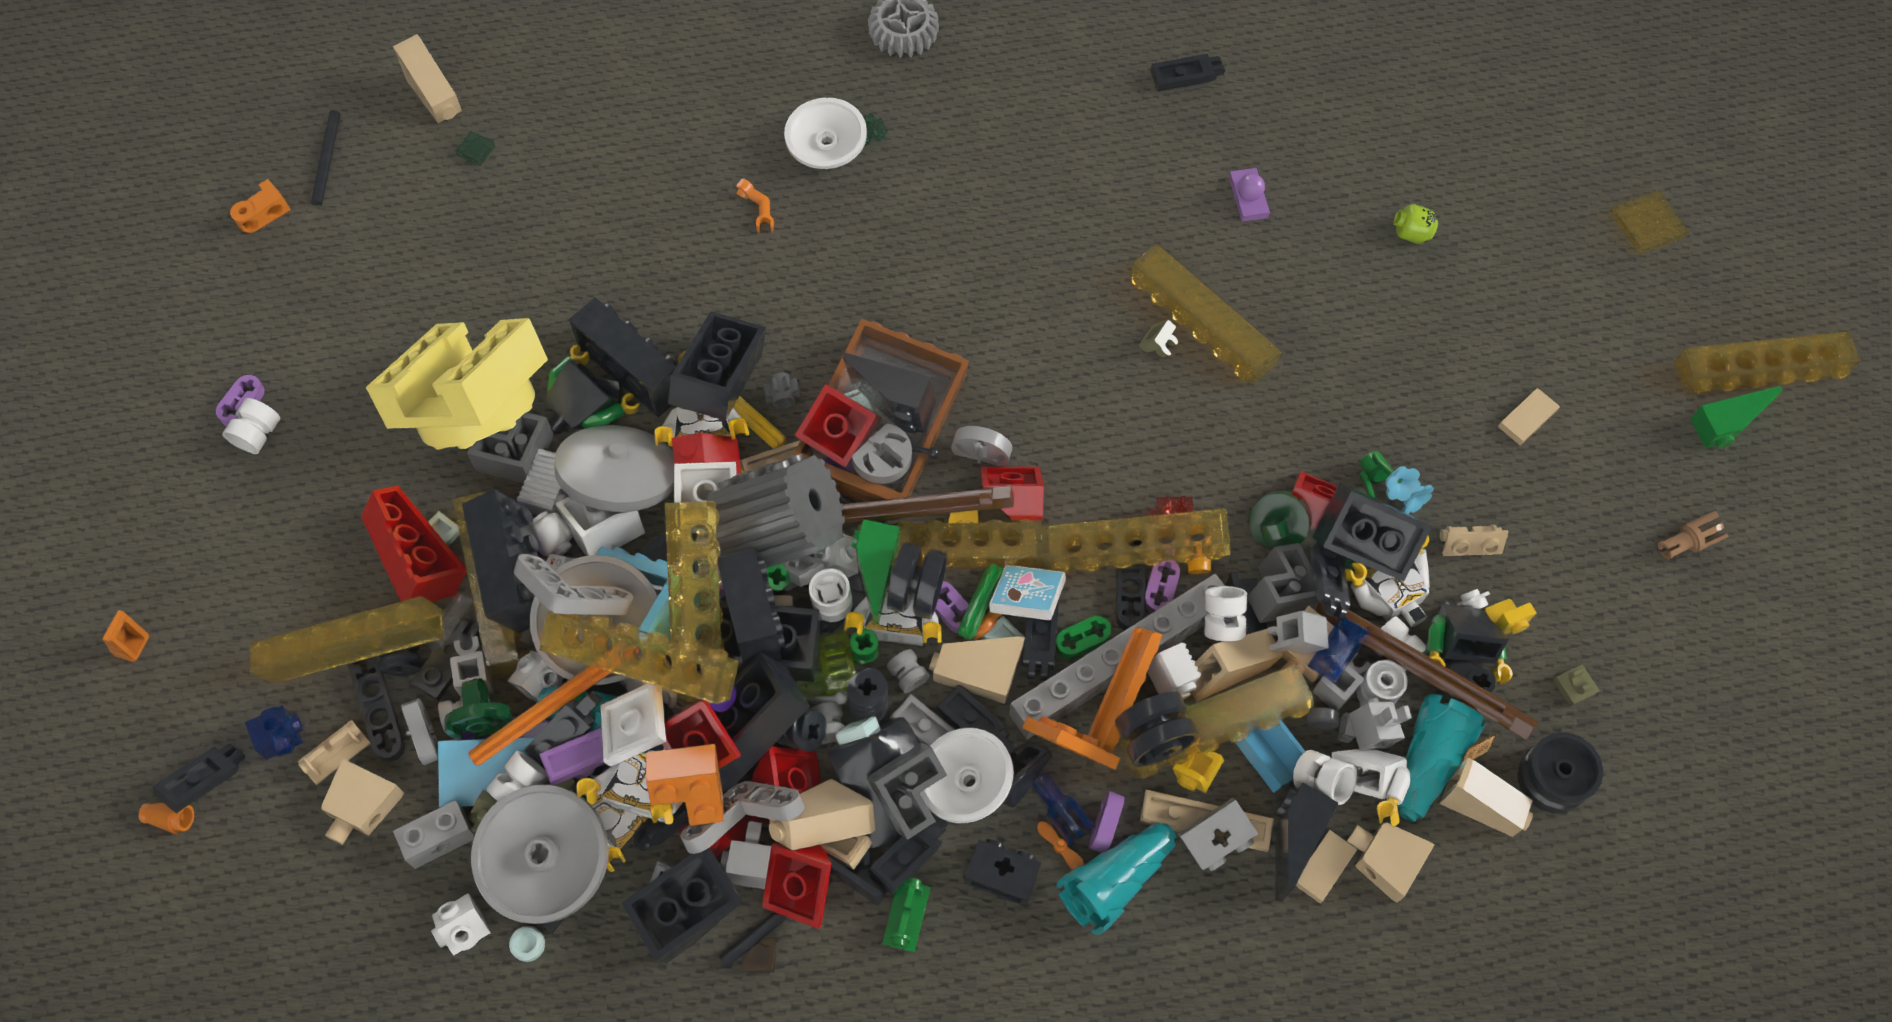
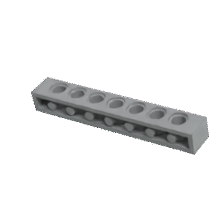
M1216 574L1210 576L1013 701L1010 705V717L1025 738H1031L1035 734L1022 729L1027 716L1039 721L1042 715L1057 721L1109 687L1134 628L1139 627L1162 634L1163 636L1156 654L1167 650L1205 626V616L1209 614L1205 610V591L1212 587L1225 585Z

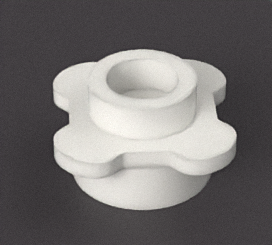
M1478 589L1461 595L1462 602L1457 603V605L1478 609L1488 605L1485 596L1490 593L1487 591L1480 594Z

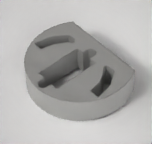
M887 423L852 455V465L855 471L867 481L878 484L890 483L901 478L909 469L912 460V446L910 439L903 430ZM876 449L880 452L884 449L900 463V468L897 466L894 468L890 467L876 455ZM866 460L869 461V467L872 473H870L864 465V462Z
M965 426L955 432L951 449L955 455L978 460L977 463L983 461L1006 466L1012 452V444L1005 436L994 430L979 426ZM978 441H982L986 446H982Z
M418 698L402 704L401 708L409 731L406 733L412 737L419 760L423 765L437 761L438 740L436 735L431 736L430 734L435 732L422 701Z

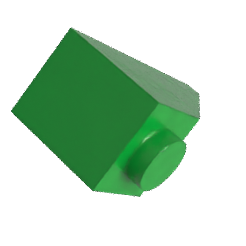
M1781 386L1701 405L1690 420L1705 448L1716 445L1719 449L1725 448L1733 444L1735 438L1783 390Z
M863 519L861 530L856 529L854 532L852 548H856L857 562L872 621L879 624L900 542V527Z

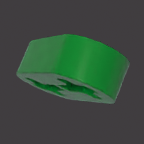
M1094 616L1062 630L1056 637V652L1065 659H1073L1100 647L1110 638V623L1101 616ZM1094 625L1097 629H1104L1102 637H1098L1097 634H1092L1088 637L1086 635L1091 632ZM1065 638H1068L1070 641L1078 638L1081 639L1075 643L1074 650H1071L1069 646H1062Z

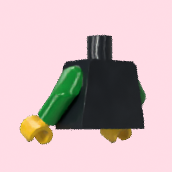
M579 345L572 346L570 349L571 357H565L549 373L548 394L545 397V402L555 411L548 422L551 430L558 434L568 424L574 429L607 425L622 417L624 412L627 414L636 413L640 403H637L635 406H628L626 404L627 401L633 399L634 395L631 393L624 395L621 404L616 403L619 398L585 366L589 362L588 351L582 356H576L581 351Z
M1452 600L1442 603L1439 607L1438 615L1432 618L1428 631L1426 652L1430 653L1429 657L1445 666V663L1439 657V654H1442L1446 659L1495 664V667L1489 671L1494 675L1496 683L1500 681V684L1509 681L1513 675L1511 668L1504 664V660L1507 659L1505 646L1509 638L1478 608L1458 606Z

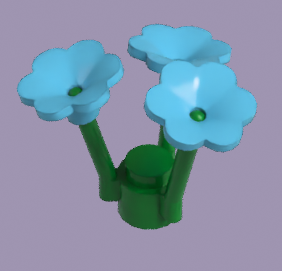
M1378 451L1366 454L1360 461L1363 471L1359 476L1364 482L1368 495L1375 498L1371 480L1375 482L1386 480L1387 497L1391 500L1398 498L1400 501H1404L1402 511L1407 514L1418 511L1423 504L1431 499V493L1434 488L1431 485L1420 486L1421 484L1418 480L1420 473L1415 468L1407 469L1403 466L1394 471Z

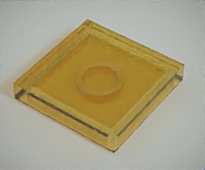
M1659 190L1617 205L1609 212L1639 255L1686 238L1689 234L1687 228Z

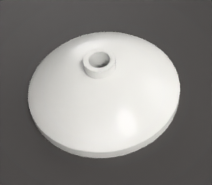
M818 98L802 104L790 115L785 125L784 135L786 146L797 161L812 168L831 169L847 164L861 152L866 142L867 130L862 114L850 103L836 98Z
M962 728L944 734L930 745L947 773V776L920 792L932 813L949 822L970 823L990 815L1004 802L1013 782V763L1008 750L996 736L977 728ZM975 779L973 786L966 787L969 780Z

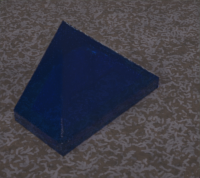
M1346 617L1342 620L1339 619L1328 635L1329 648L1317 651L1309 662L1308 667L1336 684L1368 637L1370 631Z

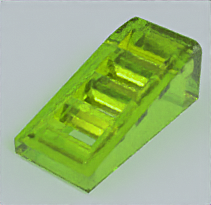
M847 632L821 637L819 656L827 696L836 695L840 691L847 694L848 682L856 674ZM838 642L843 644V647L830 650H825L824 645ZM845 654L844 658L827 661L828 656ZM847 664V668L829 671V667ZM849 674V679L831 682L832 677Z

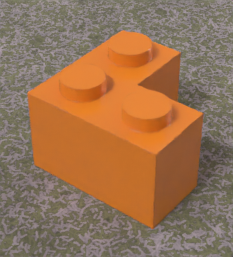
M715 744L646 752V784L651 806L686 802L690 826L724 822L723 791Z

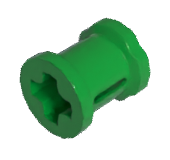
M781 564L766 568L769 586L772 588L773 595H777L779 591L789 585L790 574Z
M863 629L861 635H858L857 631L853 633L850 639L853 660L861 665L873 663L879 654L876 634L869 629ZM866 643L870 644V648L865 647L863 651L859 650V646L864 647Z

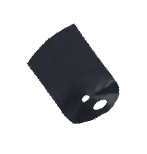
M904 717L879 722V728L868 737L842 745L836 743L828 751L832 766L842 785L873 802L875 831L866 834L873 842L871 844L872 848L898 841L902 837L898 834L866 777L919 744L912 727ZM879 734L876 741L871 742L867 739L872 735ZM931 812L932 816L935 819L937 816Z

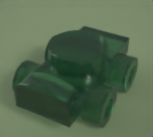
M872 113L864 117L867 130L864 146L868 145L874 138L876 141L882 140L885 134L888 133L881 118L876 119Z

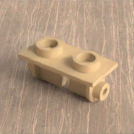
M1490 525L1472 527L1471 532H1468L1467 527L1447 526L1445 529L1440 530V540L1442 542L1445 541L1442 554L1443 556L1502 554L1508 530H1502L1501 527Z
M351 720L297 762L300 768L318 785L338 769L343 759L349 761L371 743Z

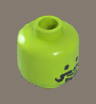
M1409 204L1403 210H1399L1393 221L1398 237L1415 244H1422L1426 240H1431L1438 228V220L1435 219L1434 212L1416 204Z

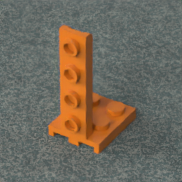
M1139 627L1134 628L1088 735L1081 734L1070 726L1042 715L1039 721L1027 716L1022 729L1082 757L1116 770L1120 757L1112 754L1115 745L1119 742L1120 734L1115 726V720L1121 713L1133 706L1139 689L1146 679V673L1151 661L1158 651L1163 635Z

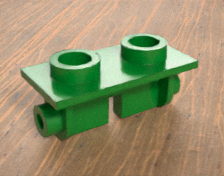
M908 878V881L895 892L882 945L915 953L931 887L921 885L919 879Z

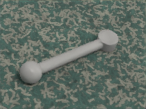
M843 691L831 696L804 697L808 704L835 701L843 704L848 699L847 694Z

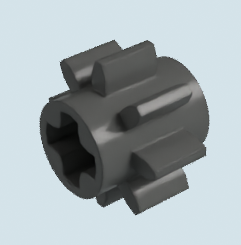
M787 373L773 374L768 378L769 384H763L766 403L773 402V406L776 409L789 408L794 405V398L800 397L797 379L793 378L790 380V376Z

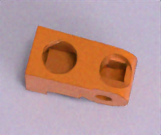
M269 179L259 184L261 191L248 198L247 201L237 202L230 210L232 219L243 232L251 233L257 231L291 210L283 196Z

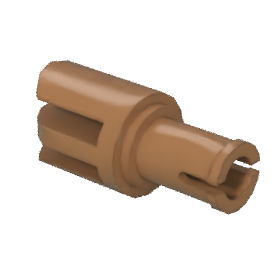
M1714 510L1681 526L1680 534L1659 542V550L1667 549L1661 552L1662 556L1669 560L1688 549L1698 552L1728 538L1727 532L1705 539V537L1724 528L1722 521L1698 528L1718 518V512Z

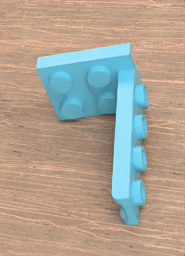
M601 546L597 555L609 556L625 561L638 569L651 584L663 586L638 630L674 660L684 663L721 597L707 588V584L701 578L695 577L696 574L686 565L677 563L674 568L661 559L653 562L640 553H636L633 556L619 547H615L612 550Z

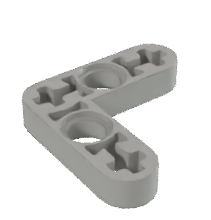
M528 554L518 556L513 573L549 610L559 614L626 615L629 613L633 601V595L630 592L618 587L568 585L543 559Z
M745 781L733 786L723 795L724 822L690 826L689 824L681 832L680 836L687 852L695 854L712 846L745 815L788 821L799 816L804 811L805 805L796 789Z

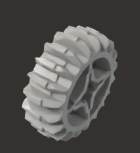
M878 0L876 6L872 7L871 15L868 18L869 35L874 42V46L879 45L881 52L888 49L890 56L897 52L900 59L903 53H908L911 58L914 51L921 55L923 48L929 50L931 43H935L937 32H939L937 12H935L933 4H928L927 0Z

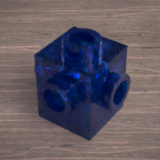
M283 705L268 708L260 716L245 722L255 751L266 760L274 756L286 755L292 752L296 746L304 743L300 735V731L304 730L299 716L297 713L291 714Z

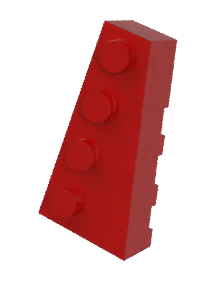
M398 485L372 491L361 518L404 610L454 596L467 572V568Z

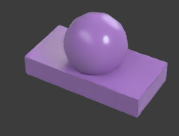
M1257 168L1230 171L1229 179L1241 221L1268 218L1270 211L1264 194L1265 182L1259 176Z
M602 727L539 754L552 786L571 778L584 779L592 775L596 767L606 764L603 760Z

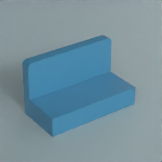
M1276 713L1269 714L1256 727L1242 733L1234 740L1273 793L1294 781L1293 775L1296 763L1300 756L1305 753V750Z

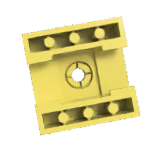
M530 319L500 320L484 335L486 339L473 351L465 336L468 330L464 322L436 324L366 387L387 429L416 428L422 441L429 446L435 447L437 450L456 446L459 449H466L478 440L489 437L499 431L512 429L516 425V420L532 409L535 391L529 378L548 360Z

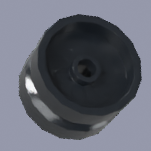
M904 542L891 574L887 609L904 613L909 608L913 595H915L913 602L914 615L931 620L940 596L948 553L931 549L926 554L921 567V547Z
M1176 691L1166 692L1145 699L1125 710L1115 720V726L1121 739L1131 741L1127 746V752L1134 766H1149L1164 761L1186 750L1199 739L1200 733L1193 719L1184 718L1187 706L1180 693Z
M1567 732L1552 733L1541 739L1525 754L1519 763L1517 777L1521 791L1525 796L1533 800L1532 804L1537 808L1553 814L1567 813L1596 793L1602 784L1604 769L1601 757L1597 751L1582 737Z

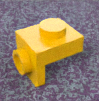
M1507 599L1487 607L1484 613L1504 634L1510 632L1517 634L1530 626L1528 622L1535 616L1536 611L1531 603L1516 608L1513 601Z
M1194 743L1182 764L1175 763L1173 771L1178 779L1177 782L1182 787L1190 791L1198 789L1206 793L1224 759L1221 755Z

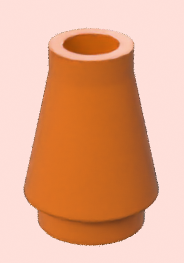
M145 803L139 810V820L142 823L178 834L181 831H187L191 827L194 820V810L191 805H188L176 814L164 803Z

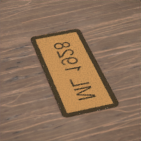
M1497 733L1469 747L1461 764L1467 758L1476 760L1485 755L1490 750Z

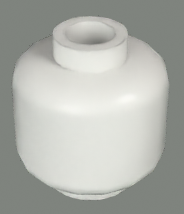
M545 511L533 519L531 527L533 535L538 541V551L541 555L549 556V554H556L562 556L572 547L570 543L573 537L572 530L560 514L556 512L549 514Z

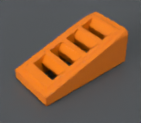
M118 610L102 639L115 657L134 662L145 646L149 634L125 612Z

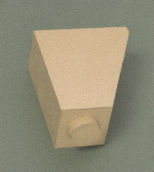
M418 34L393 46L407 82L437 123L445 119H452L457 113L462 111L455 92Z
M1268 629L1248 634L1241 640L1213 644L1195 661L1194 666H1197V671L1201 673L1199 679L1195 682L1197 688L1191 691L1196 702L1269 669L1283 656L1282 652L1275 653L1269 651V645L1276 642L1273 636L1268 634Z
M1015 636L943 644L940 653L934 652L929 670L933 671V681L953 688L961 685L969 693L1005 704L1023 651L1025 638Z
M1467 758L1457 768L1452 779L1447 781L1439 803L1512 837L1521 830L1526 831L1533 817V813L1529 812L1533 800L1470 758Z
M830 779L800 794L805 809L799 816L788 821L770 819L769 832L772 839L790 850H796L874 832V806L871 800Z

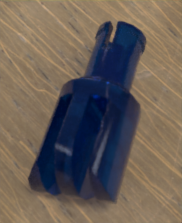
M1046 773L1039 778L1047 789L1038 780L1032 784V787L1047 804V817L1071 847L1075 840L1058 817L1062 816L1080 839L1086 834L1069 810L1071 808L1090 831L1096 826L1072 795H1063L1051 779L1049 773Z

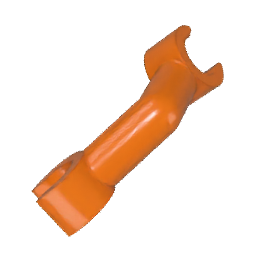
M742 178L736 185L739 189L736 194L744 199L749 198L759 204V216L756 219L757 232H760V225L762 223L770 224L772 232L774 230V220L770 216L769 198L755 190L749 181Z

